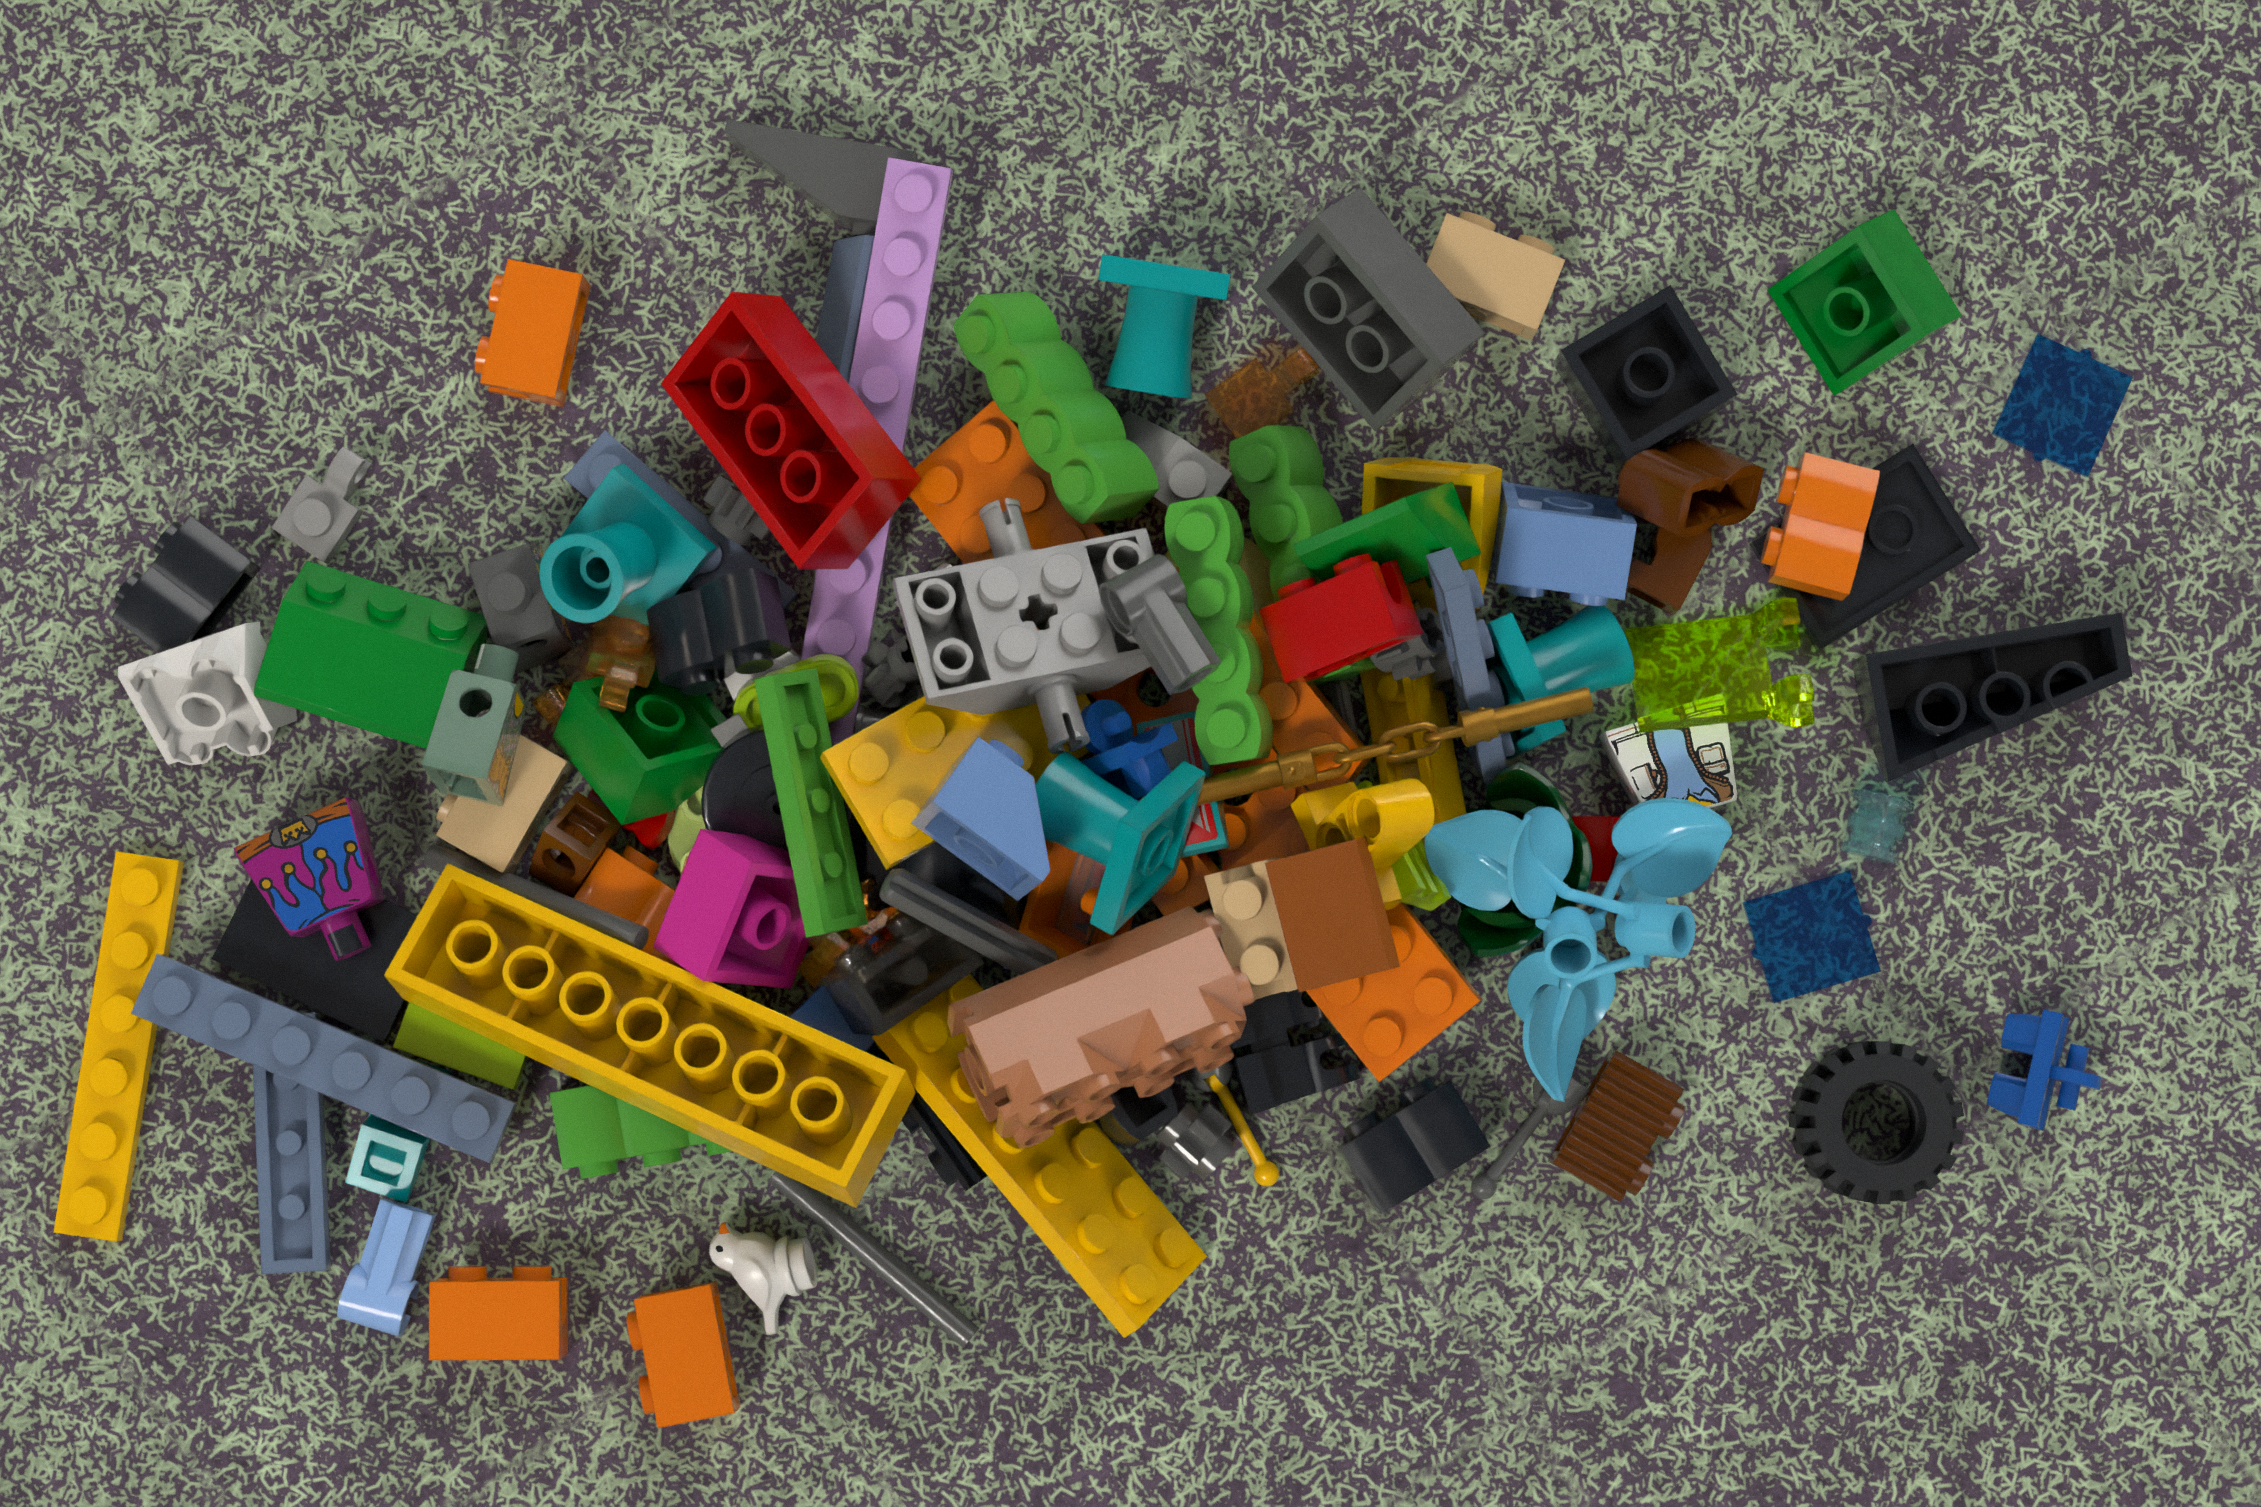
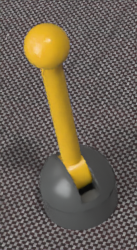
M1233 1058L1224 1065L1205 1073H1199L1196 1067L1183 1072L1195 1088L1207 1092H1216L1255 1165L1254 1178L1256 1182L1266 1187L1274 1185L1279 1178V1169L1273 1162L1266 1160L1227 1087L1234 1075L1235 1065Z

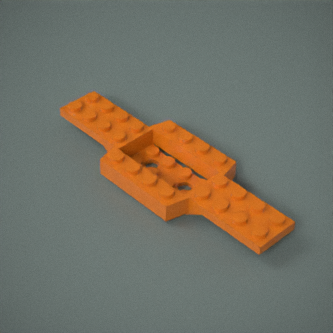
M994 400L914 468L922 480L909 496L964 564L994 558L979 511L986 504L999 500L1001 511L1003 512L1006 510L1005 498L1019 500L1021 515L1032 549L1038 550L1108 536L1098 522L1082 524L1068 514L1054 491L1050 473L1039 467L1028 454L1019 433L1018 423L1008 418ZM1253 609L1249 630L1256 638L1263 658V680L1259 695L1265 701L1272 718L1273 745L1280 754L1330 742L1342 743L1350 750L1363 747L1364 744L1314 683L1310 681L1284 682L1263 621ZM1152 666L1108 689L1090 693L1096 701L1109 699L1122 705L1131 717L1133 736L1138 735L1137 723L1195 711L1200 699L1190 688L1182 693L1172 694L1170 700L1160 707L1147 705L1139 695L1138 685L1145 673L1154 670ZM1272 746L1268 758L1225 765H1212L1213 773L1216 775L1224 773L1231 768L1241 769L1275 761L1276 755L1279 754ZM1338 752L1313 756L1317 772L1339 767L1341 764H1336L1333 761L1334 755ZM1091 754L1084 759L1094 756V754ZM1371 758L1353 762L1350 770L1341 777L1306 785L1308 789L1305 786L1284 790L1283 786L1252 793L1248 801L1239 806H1232L1223 801L1229 847L1216 850L1222 857L1221 871L1242 867L1276 857L1281 859L1311 851L1290 804L1302 793L1353 782ZM1206 852L1180 858L1176 874L1150 899L1164 916L1188 906L1195 909L1210 902L1204 876L1221 871ZM1403 902L1399 903L1395 908L1386 910L1400 967L1306 991L1378 1082L1385 1079L1483 1000L1406 903Z

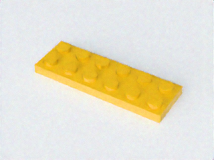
M959 961L872 1038L894 1065L907 1071L915 1090L1123 1338L1138 1330L1200 1265L1207 1255L1094 1121L1079 1123L1077 1117L1054 1126L1055 1132L1048 1139L1028 1148H1019L1014 1137L1001 1138L995 1131L997 1119L988 1122L983 1116L960 1066L957 1053L963 1051L968 1046L965 1034L961 1033L952 1037L947 1023L949 1004L984 990Z

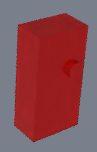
M731 292L661 382V385L799 569H848L922 480L781 296Z

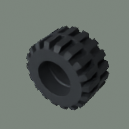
M1890 1041L1847 1043L1848 1046L1833 1048L1824 1053V1059L1821 1062L1811 1064L1803 1073L1807 1078L1802 1087H1795L1791 1100L1797 1101L1795 1114L1789 1113V1127L1795 1128L1796 1140L1791 1142L1795 1153L1802 1155L1807 1164L1803 1167L1812 1177L1821 1180L1824 1183L1823 1187L1833 1193L1846 1196L1849 1199L1873 1204H1891V1201L1897 1200L1906 1202L1917 1198L1916 1192L1922 1189L1931 1190L1941 1181L1937 1177L1941 1170H1950L1957 1158L1951 1155L1954 1143L1962 1144L1964 1130H1957V1117L1964 1116L1962 1102H1955L1953 1100L1951 1091L1957 1088L1950 1076H1942L1937 1070L1940 1065L1930 1056H1922L1916 1053V1048L1905 1044L1890 1043ZM1870 1083H1881L1894 1088L1905 1101L1910 1117L1909 1131L1903 1145L1892 1156L1883 1160H1867L1856 1155L1847 1144L1842 1130V1114L1848 1099L1857 1089Z

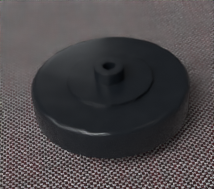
M763 724L734 736L713 758L707 770L702 790L703 821L707 830L744 834L788 851ZM843 798L850 830L854 814Z

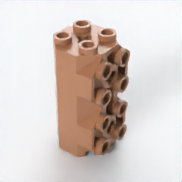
M1191 906L1185 907L949 1004L947 1023L951 1036L954 1037L964 1033L968 1044L963 1051L957 1053L961 1069L983 1116L988 1122L997 1119L995 1131L1001 1138L1014 1137L1019 1148L1034 1146L1052 1136L1055 1132L1054 1126L1076 1117L1079 1123H1087L1107 1114L1115 1107L1110 1095L1122 1087L1134 1086L1140 1098L1149 1097L1171 1086L1175 1081L1173 1076L1194 1067L1197 1068L1199 1073H1205L1224 1065L1234 1057L1230 1044L1241 1037L1247 1021L1243 1007L1253 1003L1254 996L1246 974L1240 972L1239 966L1231 967L1221 947L1220 934L1222 926L1215 919L1214 912L1211 909L1197 913Z

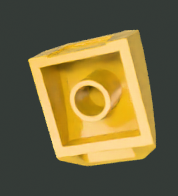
M1387 457L1364 463L1362 515L1404 497L1453 482L1481 551L1480 555L1460 563L1463 570L1473 568L1484 595L1497 529L1502 469L1489 464L1421 459L1417 457ZM1425 578L1406 585L1411 600H1419L1421 608L1429 607L1438 614L1433 588H1428Z

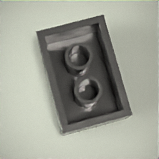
M1358 188L1318 214L1252 286L1253 290L1374 431H1377L1418 401L1486 334L1361 188Z

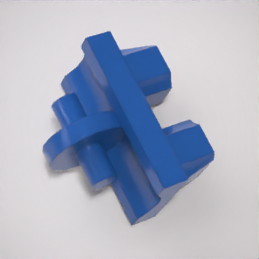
M1109 699L1098 700L1090 703L1082 710L1081 716L1090 737V742L1085 747L1094 756L1081 762L1095 774L1127 795L1138 799L1146 796L1172 772L1161 749L1179 740L1171 722L1133 736L1131 717L1118 702Z
M2044 1009L2042 1017L2032 1014H2007L2001 1038V1047L2033 1055L2028 1079L1997 1072L1994 1073L1987 1105L2010 1116L2017 1117V1123L2025 1127L2044 1131L2056 1081L2061 1082L2056 1106L2069 1110H2076L2081 1087L2100 1090L2102 1077L2084 1072L2090 1048L2070 1044L2065 1067L2059 1066L2070 1021L2069 1018L2064 1017L2062 1013Z

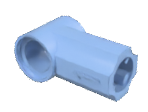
M385 1198L380 1199L361 1261L356 1263L351 1269L342 1290L337 1310L338 1318L397 1337L403 1335L411 1317L405 1314L410 1297L417 1299L419 1282L415 1280L426 1251L436 1214Z

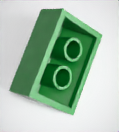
M306 561L282 600L255 683L254 696L427 749L450 674L453 670L474 673L481 645L486 644L488 626L482 614L407 592L394 586L384 585L345 573L332 567Z

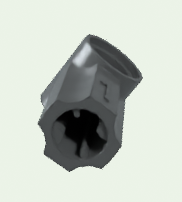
M1157 554L1099 585L1100 601L1110 622L1123 636H1133L1169 695L1177 692L1182 693L1194 687L1218 669L1221 660L1186 607L1188 599L1183 581L1176 568L1165 556Z

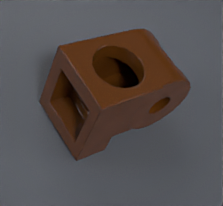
M1658 527L1651 538L1650 552L1652 557L1648 564L1637 558L1631 560L1626 591L1666 613L1674 615L1683 605L1710 553L1712 539L1709 529L1697 536L1683 538Z
M576 791L543 830L531 859L532 864L528 872L529 875L553 890L574 898L606 848L618 835L622 825L612 813Z

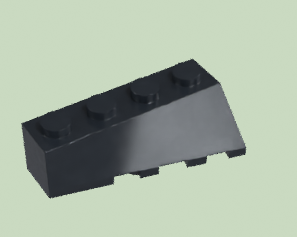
M2121 613L1869 653L1852 661L1863 726L1886 782L2133 676Z

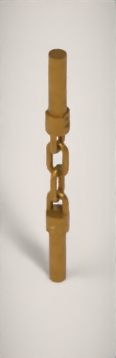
M1583 687L1494 709L1482 706L1474 711L1464 710L1458 712V724L1438 728L1429 721L1405 724L1384 731L1376 744L1351 750L1342 743L1330 742L1276 755L1275 761L1205 777L1196 806L1283 786L1284 790L1338 778L1350 770L1353 762L1380 755L1391 763H1401L1434 754L1440 748L1442 741L1460 736L1466 747L1476 745L1480 741L1489 742L1493 738L1499 737V734L1591 713L1593 712L1591 694L1588 687ZM1418 731H1428L1424 733L1423 741L1430 743V745L1401 753H1391L1397 748V744L1394 741H1389L1391 738ZM1338 752L1334 755L1333 761L1336 764H1341L1339 767L1317 772L1313 756Z

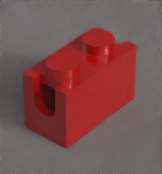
M1369 553L1352 557L1333 566L1336 577L1317 585L1314 578H1306L1286 585L1277 590L1280 598L1279 601L1258 609L1285 683L1315 680L1424 634L1397 561H1389L1379 565L1378 561H1372Z

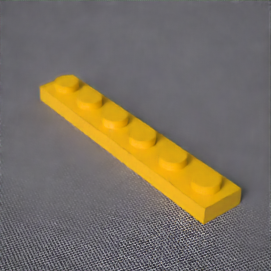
M116 851L53 1233L119 1242L123 1239L157 1024L133 1015L131 1012L156 955L163 954L169 957L184 861Z

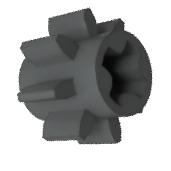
M728 473L718 474L703 497L704 501L715 507L707 519L708 523L725 537L743 546H748L754 535L763 541L766 537L770 539L773 535Z
M1417 599L1412 600L1424 634L1370 656L1372 662L1379 670L1386 673L1392 672L1393 678L1396 681L1406 677L1414 680L1437 671V665L1432 656L1445 650L1438 614L1429 607L1421 608L1420 602Z
M892 629L880 642L876 641L862 656V662L871 668L863 684L867 686L871 696L885 708L905 706L923 693L907 635L901 637L896 629Z
M1187 1101L1178 1110V1116L1166 1123L1156 1135V1138L1167 1147L1158 1158L1180 1179H1183L1192 1170L1202 1180H1205L1236 1145L1224 1134L1233 1123L1210 1102L1199 1111Z

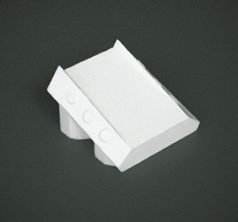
M260 622L245 623L118 667L119 680L168 765L176 762L186 765L207 763L213 757L217 748L226 745L237 754L247 757L265 754L271 747L278 727L297 721L295 708L254 696L255 683L267 649V644L260 633Z

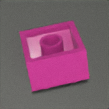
M700 829L695 844L689 853L674 896L665 912L663 923L653 947L702 981L791 989L812 937L806 938L789 851L744 834Z

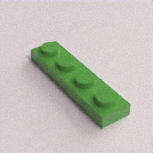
M817 668L754 679L806 938L868 925L843 796L820 759L822 752L832 747Z

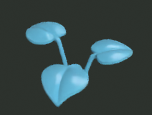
M1658 798L1635 805L1619 818L1612 829V843L1618 853L1625 859L1614 867L1601 897L1613 900L1623 877L1630 870H1632V876L1636 885L1651 895L1672 898L1692 892L1701 886L1715 870L1723 848L1732 835V828L1729 822L1710 808L1684 799ZM1480 810L1433 825L1425 836V853L1430 868L1445 884L1450 895L1459 902L1478 910L1496 911L1502 909L1510 902L1512 898L1507 882V859L1513 836L1522 821L1521 819L1503 811ZM1566 906L1550 913L1545 919H1535L1536 926L1543 930L1544 948H1537L1522 956L1512 967L1507 984L1511 1005L1523 1022L1528 1006L1539 987L1544 984L1558 987L1561 978H1581L1590 973L1596 965L1609 962L1606 955L1597 951L1596 932L1603 929L1606 925L1605 916L1608 911L1595 908L1594 913L1588 914L1577 907ZM1615 973L1580 983L1575 987L1583 992L1586 1001V1024L1583 1039L1598 1025L1612 1003L1616 990Z
M1539 806L1524 814V819L1516 829L1508 853L1507 882L1511 898L1516 907L1529 918L1545 919L1550 915L1556 895L1569 901L1616 913L1618 915L1615 920V938L1620 946L1626 947L1630 952L1628 956L1596 965L1590 973L1581 978H1561L1558 987L1550 984L1542 985L1535 992L1528 1006L1522 1035L1523 1049L1527 1062L1551 1098L1565 1102L1586 1024L1585 996L1580 989L1575 987L1580 983L1628 968H1648L1651 956L1686 957L1695 939V919L1689 907L1666 904V897L1654 896L1640 889L1634 882L1632 870L1626 873L1617 890L1621 895L1618 901L1570 888L1563 880L1570 870L1573 858L1571 829L1567 820L1559 811L1551 807ZM1619 853L1617 854L1614 867L1625 859Z

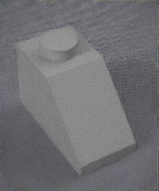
M1129 410L1121 419L1125 428L1126 439L1135 443L1146 454L1158 478L1159 490L1148 503L1165 515L1170 503L1210 496L1222 497L1230 486L1232 473L1180 436Z

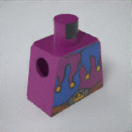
M345 797L233 848L237 858L290 936L305 937L322 930L335 961L349 958L372 946L357 913L384 901V892L364 812L359 801Z

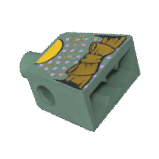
M482 644L474 673L461 670H453L451 672L422 762V766L439 792L503 806L526 712V702L518 686L512 683L519 658L517 652L498 645ZM489 710L485 715L476 717L479 713Z

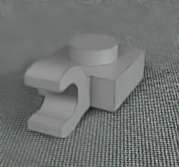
M342 447L332 460L323 484L305 475L271 528L322 562L329 564L364 512L350 503L349 499L373 464L352 450L349 451Z

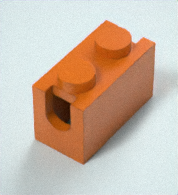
M507 259L504 276L496 274L490 289L488 308L490 312L495 313L490 337H481L475 357V372L482 374L480 383L489 386V392L564 407L591 287L583 274Z
M550 1265L512 1266V1278H487V1266H449L448 1278H439L438 1281L429 1282V1360H559L568 1355V1277H551Z
M717 1281L641 1295L640 1298L633 1299L635 1311L627 1312L628 1334L633 1350L643 1349L647 1375L639 1376V1393L644 1413L646 1415L655 1413L657 1428L735 1413L740 1408V1402Z

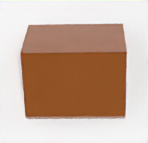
M1366 836L1265 863L1298 992L1400 967Z

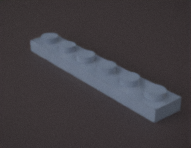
M163 954L156 955L131 1014L487 1163L493 1162L518 1104Z

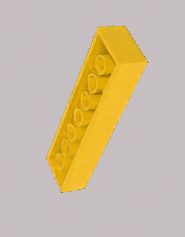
M449 863L445 866L384 974L399 995L408 1002L857 1208L916 1093L905 1069L719 985L702 981L688 971Z

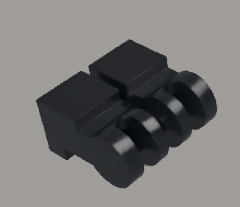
M1298 989L1258 998L1253 1003L1243 1007L1247 1021L1241 1037L1230 1044V1048L1235 1049L1248 1045L1250 1049L1249 1054L1233 1058L1234 1071L1246 1112L1249 1115L1361 1078L1357 1062H1351L1330 1069H1325L1320 1064V1056L1324 1051L1348 1044L1340 1033L1329 1035L1328 1032H1317L1309 1035L1311 1041L1295 1046L1290 1045L1286 1028L1306 1023L1307 1029L1324 1022V1017H1326L1318 1006H1305L1301 999L1303 992H1298Z

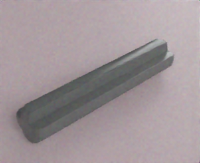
M892 869L881 886L879 896L882 901L1020 975L1052 963L1058 958L1055 950L905 869Z

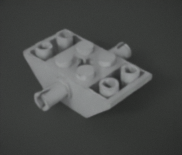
M1005 498L1006 510L1003 512L1001 511L999 500L986 504L979 511L993 553V559L893 579V588L925 700L929 705L979 715L1037 704L1047 736L1049 752L1052 754L1063 753L1065 751L1063 743L1065 742L1068 743L1069 751L1072 752L1090 742L1089 733L1085 729L1076 695L1108 689L1151 667L1133 636H1123L1110 622L1100 601L1099 585L1154 557L1147 529L1143 528L1038 550L1032 549L1021 515L1019 500Z

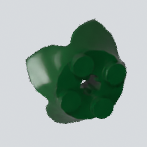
M1523 762L1513 764L1497 773L1487 786L1486 802L1484 805L1477 809H1466V813L1480 810H1498L1523 820L1524 814L1533 808L1542 806L1556 809L1567 820L1573 840L1572 863L1563 882L1570 888L1586 892L1593 867L1590 844L1583 831L1575 825L1566 802L1556 786L1538 770ZM1451 895V899L1456 901L1461 907V913L1457 922L1460 939L1477 957H1497L1518 951L1532 943L1543 933V930L1536 926L1535 918H1529L1522 914L1512 899L1502 909L1487 911L1469 907ZM1556 895L1551 913L1566 906L1577 907L1579 903Z

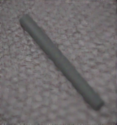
M436 843L432 844L425 853L424 864L427 868L442 873L447 863L639 950H642L647 943L649 930L645 926L512 873H501L484 862Z
M777 1171L770 1177L768 1182L962 1348L979 1330L978 1326L821 1192Z

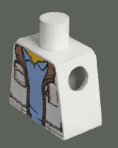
M1723 697L1609 730L1599 736L1601 745L1633 807L1639 803L1658 798L1689 800L1710 809L1737 800L1726 707Z

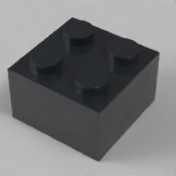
M1671 285L1560 350L1553 362L1555 369L1618 471L1634 455L1647 449L1660 447L1722 410L1738 395Z

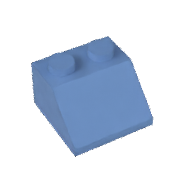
M1502 482L1493 565L1496 583L1506 584L1505 590L1507 592L1524 597H1542L1546 589L1570 593V600L1591 606H1605L1608 604V598L1625 600L1637 527L1634 515L1616 506L1618 497Z
M978 736L955 760L911 824L1018 901L1042 883L1050 872L1034 776L1021 768L1024 760L1012 748L995 739H992L988 744Z

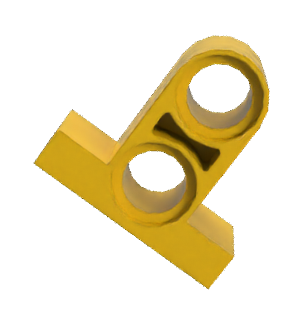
M1407 778L1358 790L1353 781L1302 793L1290 804L1310 850L1366 836L1385 910L1395 908L1401 903L1399 901L1401 895L1392 865L1429 833L1435 818L1431 794L1418 779Z

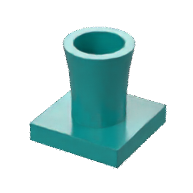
M1102 254L1098 280L1129 285L1126 309L1117 348L1104 385L1192 399L1191 358L1198 296L1227 301L1231 274Z
M621 463L610 470L561 537L551 543L546 549L540 563V583L550 605L565 618L580 623H592L607 617L635 644H638L650 634L646 611L662 600L683 593L717 547L629 467Z
M1587 605L1566 621L1527 642L1512 612L1486 624L1495 654L1494 657L1485 659L1487 671L1491 669L1495 671L1502 689L1505 706L1583 687H1588L1590 693L1629 684L1634 679L1635 667L1629 643L1617 619L1606 606ZM1562 719L1511 731L1510 735L1515 754L1509 756L1510 760L1537 748L1567 731Z
M1063 752L1058 755L1045 769L1035 785L1045 840L1061 845L1106 866L1090 919L1092 925L1113 935L1176 874L1206 772L1183 761L1145 797L1138 801L1095 774L1069 752Z

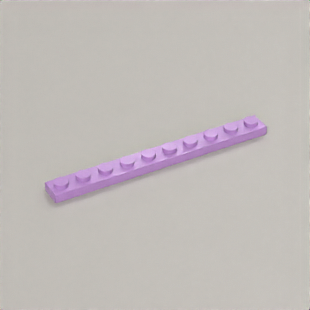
M888 157L849 385L904 455L953 170L951 168ZM893 515L848 569L816 570L801 661L820 654L837 655L851 664L857 674L859 683L858 698L853 709L843 718L828 723L831 742L834 745L854 735L858 705L861 703L863 681L865 680L867 665L862 662L861 658L870 649Z

